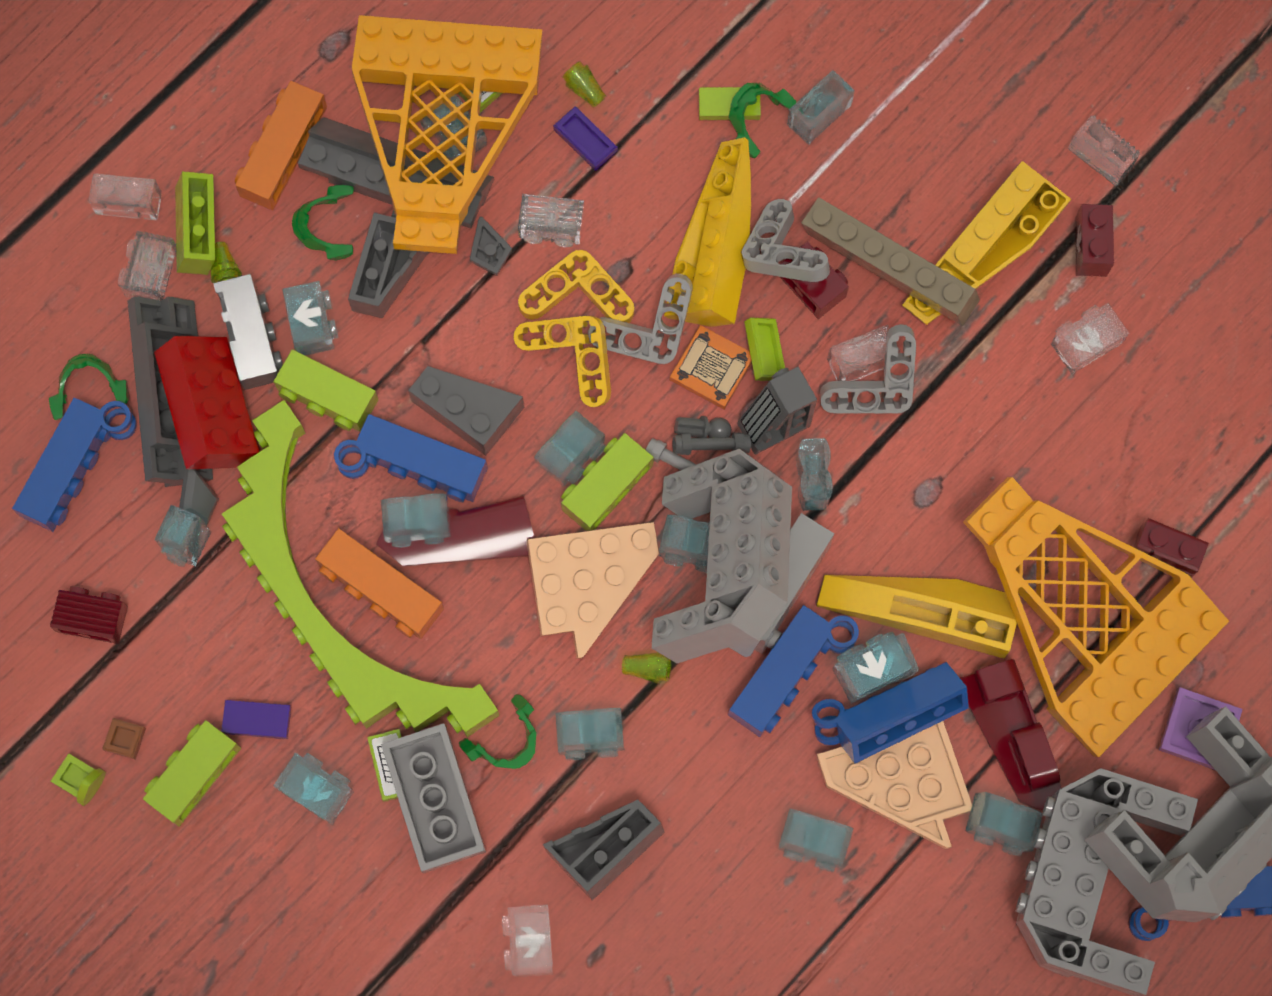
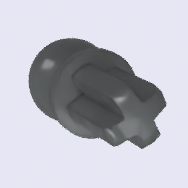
M701 416L699 419L678 417L674 425V432L677 435H680V433H690L691 437L707 438V435L709 438L730 437L732 431L730 423L721 417L714 418L710 422H708L706 416Z

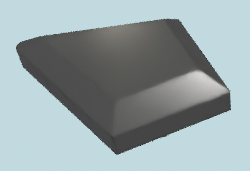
M479 217L470 262L497 276L510 256L512 248L483 217Z
M185 468L179 512L200 526L207 527L219 498L196 469Z

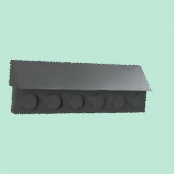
M325 117L319 120L308 131L309 138L298 161L299 168L326 177L331 184L353 186L354 192L393 205L371 133ZM379 137L388 165L390 167L395 166L398 143ZM416 149L412 150L419 159L427 154ZM407 155L404 170L414 164ZM435 158L425 166L434 174L445 165L438 158ZM460 165L457 169L464 175L465 166ZM418 170L408 179L414 183H422L427 177L421 170ZM450 172L439 181L443 185H454L459 180ZM487 174L469 205L468 214L463 220L462 226L472 228L480 206L484 205L494 181L493 176Z
M134 296L127 300L145 481L164 483L165 487L178 486L183 484L185 464L154 352L174 336H198L195 304L193 300L166 297L160 301ZM196 469L206 482L213 480L212 469Z

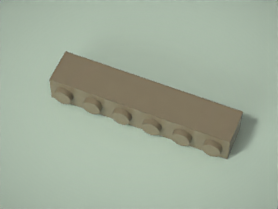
M819 197L801 222L811 237L962 326L980 301L975 288Z

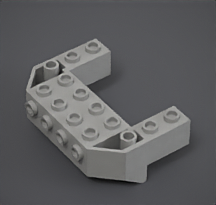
M741 449L665 476L663 480V506L686 521L710 512L705 602L654 618L652 649L675 663L687 661L728 647L744 657L751 656L764 634L788 602L792 486Z
M1226 706L1205 716L1186 737L1226 781L1230 788L1166 855L1158 849L1125 810L1104 819L1085 839L1087 844L1152 918L1186 922H1199L1207 918L1215 920L1225 912L1231 901L1246 889L1247 884L1267 866L1266 863L1272 858V756L1270 757Z
M1102 768L1058 790L1051 797H1047L1043 809V816H1046L1043 828L1038 829L1034 841V848H1037L1033 861H1029L1025 873V880H1028L1024 893L1021 892L1015 912L1019 913L1016 924L1039 966L1061 976H1074L1133 996H1144L1147 994L1155 964L1154 961L1089 941L1109 868L1087 844L1085 839L1104 819L1123 810L1135 822L1182 836L1190 831L1198 799Z

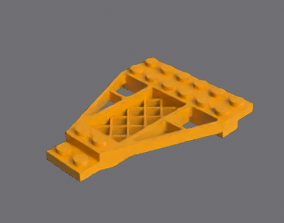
M359 15L352 61V74L396 215L393 239L394 249L457 254L460 225L468 214L470 203L533 96L537 95L543 37L542 29ZM362 82L405 85L402 108L399 110L370 108ZM439 88L449 89L443 93ZM430 89L437 98L426 105L419 96ZM482 91L523 94L509 119L479 116ZM461 92L468 100L459 107H456L449 99ZM414 102L420 110L411 116L412 104ZM444 104L451 112L442 119H439L432 111ZM469 109H471L470 121L464 115ZM427 116L434 124L422 132L416 123ZM458 118L465 127L453 134L446 126ZM375 120L400 123L396 161L393 167H390L387 163L374 122ZM409 128L417 135L410 142H408ZM479 129L502 130L479 170L473 173L477 131ZM438 131H441L448 139L436 147L429 138ZM468 135L466 148L460 140ZM424 143L431 151L419 159L412 150ZM455 145L462 154L450 162L443 152ZM407 155L414 164L404 170ZM438 158L445 166L433 174L425 165ZM465 162L463 175L457 167ZM418 170H421L427 177L422 183H414L408 179ZM450 172L459 180L454 185H443L439 181Z
M1007 477L963 521L984 545L990 562L997 569L1048 703L1046 709L1067 732L1073 733L1094 757H1100L1229 622L1188 574L1039 500L1033 501L1013 477ZM1076 530L1128 554L1129 557L1112 574L1077 535ZM1046 538H1059L1058 557H1045ZM1067 545L1079 558H1067ZM1037 548V557H1028ZM1024 560L1037 561L1036 580L1023 579ZM1139 560L1173 577L1144 608L1121 583L1122 577ZM1045 561H1058V581L1044 580ZM1066 561L1080 562L1079 581H1066ZM1088 568L1100 582L1088 581ZM1028 583L1036 584V592ZM1044 584H1058L1057 604L1044 602ZM1066 584L1079 585V604H1066ZM1088 585H1101L1100 605L1087 604ZM1109 592L1121 605H1109ZM1019 595L1054 632L1040 649ZM1049 607H1057V615ZM1066 607L1079 608L1078 627L1065 626ZM1087 608H1100V628L1087 627ZM1109 608L1121 609V628H1108ZM1071 631H1078V639ZM1087 631H1100L1099 651L1086 649ZM1108 631L1120 632L1108 644ZM1062 641L1085 669L1057 697L1043 658ZM1092 654H1099L1096 658L1092 656Z

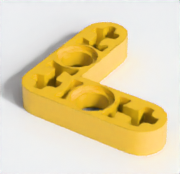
M575 250L525 289L518 299L519 311L522 316L534 320L542 317L579 287L605 317L630 323L634 317V303L592 255L583 250ZM576 260L579 263L586 261V270L583 271L580 268L572 273L573 281L571 282L567 273L569 274L574 270V262ZM553 278H561L565 282V287L559 292H553L548 288L547 284ZM604 281L609 286L608 292L604 295L593 293L591 287L595 282ZM542 288L545 295L538 300V308L536 310L533 307L527 309L526 300L529 298L532 301L537 300L541 296L539 289ZM615 293L617 295L614 296V302L620 308L627 306L625 316L621 313L614 315L615 307L610 302V299Z
M579 316L525 322L515 329L514 341L518 348L522 350L534 351L575 346L581 400L589 407H600L609 401L611 397L606 334L604 324L599 318L595 316ZM588 321L590 326L596 327V332L591 333V343H598V348H583V344H590L589 335L582 332V329L587 327ZM558 324L563 325L567 332L565 340L560 343L552 338V329ZM529 328L531 333L543 332L544 338L532 339L531 345H529V341L523 340V334H527ZM591 352L597 354L600 359V365L594 371L589 370L585 365V358ZM601 374L602 379H595L596 388L602 389V396L597 397V402L595 397L589 396V390L594 389V381L587 380L586 375L596 376Z

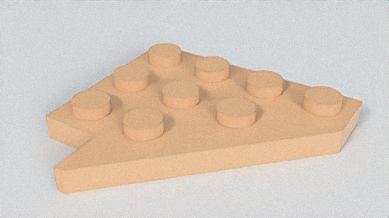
M654 522L528 539L526 542L540 635L546 636L572 632L576 659L583 658L659 554Z
M943 721L854 764L843 747L826 751L816 756L826 788L944 849L951 848L952 845L943 820L974 810Z

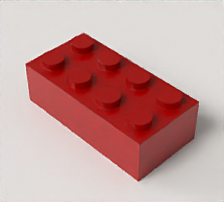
M174 336L154 352L186 469L237 468V466L259 453L227 337Z

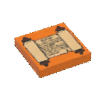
M700 325L672 372L670 381L725 410L752 363L750 351Z

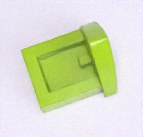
M68 754L50 782L75 796L77 802L85 806L100 788L106 772L100 768L94 769Z

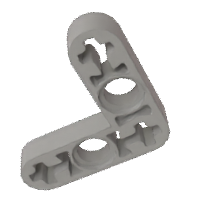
M785 199L773 200L766 205L742 249L745 268L755 273L818 282L827 278L830 273L828 257L824 252L781 245L794 222L792 205ZM765 233H775L773 237L761 238ZM783 259H793L789 264H778Z
M683 274L671 275L666 280L662 289L653 329L607 317L599 318L604 326L607 327V333L616 335L618 329L622 330L618 344L614 343L615 336H606L607 350L658 364L670 363L675 358L679 349L693 290L691 280ZM676 282L682 283L681 288L686 290V292H681L677 305L671 304L674 290L670 286L672 287ZM667 311L675 312L679 317V324L674 327L665 325L662 315ZM590 326V328H589V330H588V335H589V340H590V342H591V333L596 332V331H595V330H596V327H595V326ZM629 333L638 334L642 340L641 346L638 348L629 347L625 342V336ZM664 333L669 334L667 348L672 351H667L665 355H661L660 349L655 346H660ZM592 343L594 346L598 347V343Z
M900 324L890 328L887 332L883 381L828 382L820 390V400L823 409L829 413H903L908 410L913 400L916 339L913 330L907 325ZM899 336H905L906 339L903 342V353H898L896 341L899 340ZM897 363H903L908 366V370L902 375H894L890 371L892 366ZM864 391H869L875 396L869 403H861L857 399L858 395ZM848 392H851L852 402H848ZM879 392H884V402H881ZM832 393H838L839 397H837L836 401L832 402L830 400ZM901 393L902 397H900L899 401L895 402L893 400L895 394Z

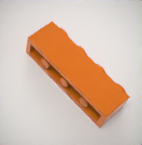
M291 80L286 90L282 89L279 92L275 111L272 115L266 117L262 127L263 133L259 141L253 142L249 150V160L246 166L241 167L235 177V186L240 197L272 211L298 164L309 138L308 131L321 120L327 108L324 94Z
M339 528L315 558L317 564L321 567L318 572L333 583L336 579L346 585L343 590L357 601L364 598L372 605L369 609L380 618L385 620L389 616L396 621L397 625L395 628L408 638H411L414 634L419 639H422L444 610L441 601Z

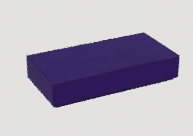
M576 106L553 125L554 131L595 171L618 151V147Z
M225 700L221 732L229 735L288 739L292 707L281 704Z

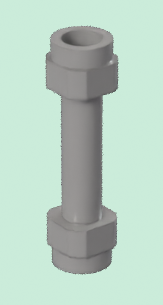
M652 438L646 448V451L654 457V461L657 463L662 460L679 470L696 465L666 449L667 444L660 440Z

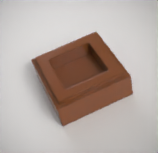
M113 718L102 749L136 760L146 728Z

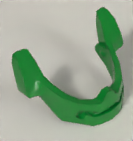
M746 83L732 99L729 119L738 134L736 139L744 137L748 139L749 156L755 159L760 154V150L749 137L746 130L745 110L748 105L757 102V95L766 94L775 105L781 104L787 110L797 114L800 111V107L785 89L775 93L762 83Z
M330 186L325 197L306 202L293 214L292 227L297 238L309 249L325 251L327 259L337 261L350 257L353 254V246L331 244L316 238L307 227L309 221L307 212L315 205L337 204V200L353 194V186Z
M79 354L68 360L59 376L58 393L49 397L53 419L58 420L63 417V404H67L65 381L70 377L74 369L86 366L97 368L109 381V387L112 393H114L116 401L124 404L129 400L126 380H116L109 364L93 354Z
M516 694L511 699V703L517 710L516 714L519 716V720L523 721L526 729L527 741L524 749L511 759H499L487 754L485 748L481 747L479 743L475 745L468 738H464L459 742V746L471 761L482 757L495 767L517 769L526 765L533 758L536 747V731L531 724L529 715L534 711V708L524 697Z

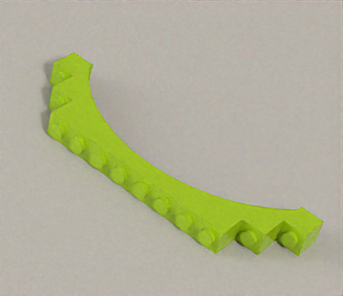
M285 400L252 420L257 429L254 432L255 439L263 450L237 466L242 475L237 480L249 496L222 513L227 522L222 527L232 542L239 539L244 547L239 552L249 567L256 565L261 572V575L256 578L266 593L274 591L279 599L274 604L283 618L286 619L290 616L297 625L291 630L301 645L309 643L314 651L309 657L318 670L326 669L332 679L327 683L337 698L344 695L350 704L345 710L355 725L361 721L367 729L399 707L401 710L396 712V715L404 727L407 729L412 726L415 732H419L447 712H450L451 714L446 718L455 732L463 731L468 738L500 716L497 708L480 684L474 688L450 687L421 681L401 674L368 657L351 645L329 624L313 604L302 584L293 560L287 532L286 488L290 464L298 438L306 433Z

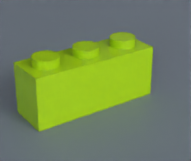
M182 171L175 186L177 273L208 275L215 262L213 174Z
M293 349L273 381L281 398L290 403H295L297 400L307 405L306 409L312 414L323 417L325 414L335 419L334 423L347 431L353 428L361 432L368 414L372 413L379 400L375 390Z
M626 433L619 440L616 437L613 438L603 451L605 455L599 462L592 461L582 473L584 478L577 486L571 484L561 496L563 499L561 502L562 511L585 531L596 530L653 467L654 457Z
M206 720L202 725L197 724L189 732L186 738L188 743L181 751L176 750L166 762L168 768L160 778L158 776L154 777L145 788V793L147 794L143 800L179 827L241 750L240 746Z

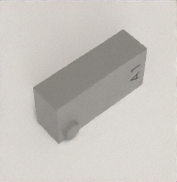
M802 513L790 530L788 602L755 648L761 654H763L767 647L773 649L782 635L778 631L779 627L830 549L835 534Z
M443 723L381 744L421 872L426 873L486 853L446 725Z

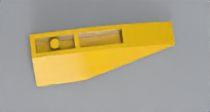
M745 137L721 142L675 260L673 275L683 274L691 280L693 285L685 320L688 323L709 327L735 324L746 269L743 262L742 249L750 236L751 218L749 141ZM676 282L672 287L670 286L674 290L671 304L677 305L681 292H686V290L681 288L682 283ZM665 312L664 316L666 318L679 321V317L675 312Z
M1022 161L935 266L977 289L1030 250L1069 204L1071 198ZM911 295L902 305L925 325H928L941 315L940 312Z
M825 575L816 606L1003 659L1010 652L1017 625L1005 592L959 579Z

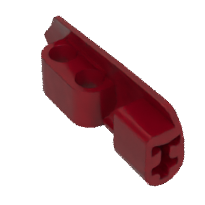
M524 496L461 512L458 509H450L386 525L376 545L404 567L529 556L526 541L534 539V534Z
M1015 660L1003 661L976 670L972 675L960 677L967 687L969 708L1019 802L1043 811L1047 797H1051L1058 790L1062 789L1060 785L1061 779L1041 723H1037Z

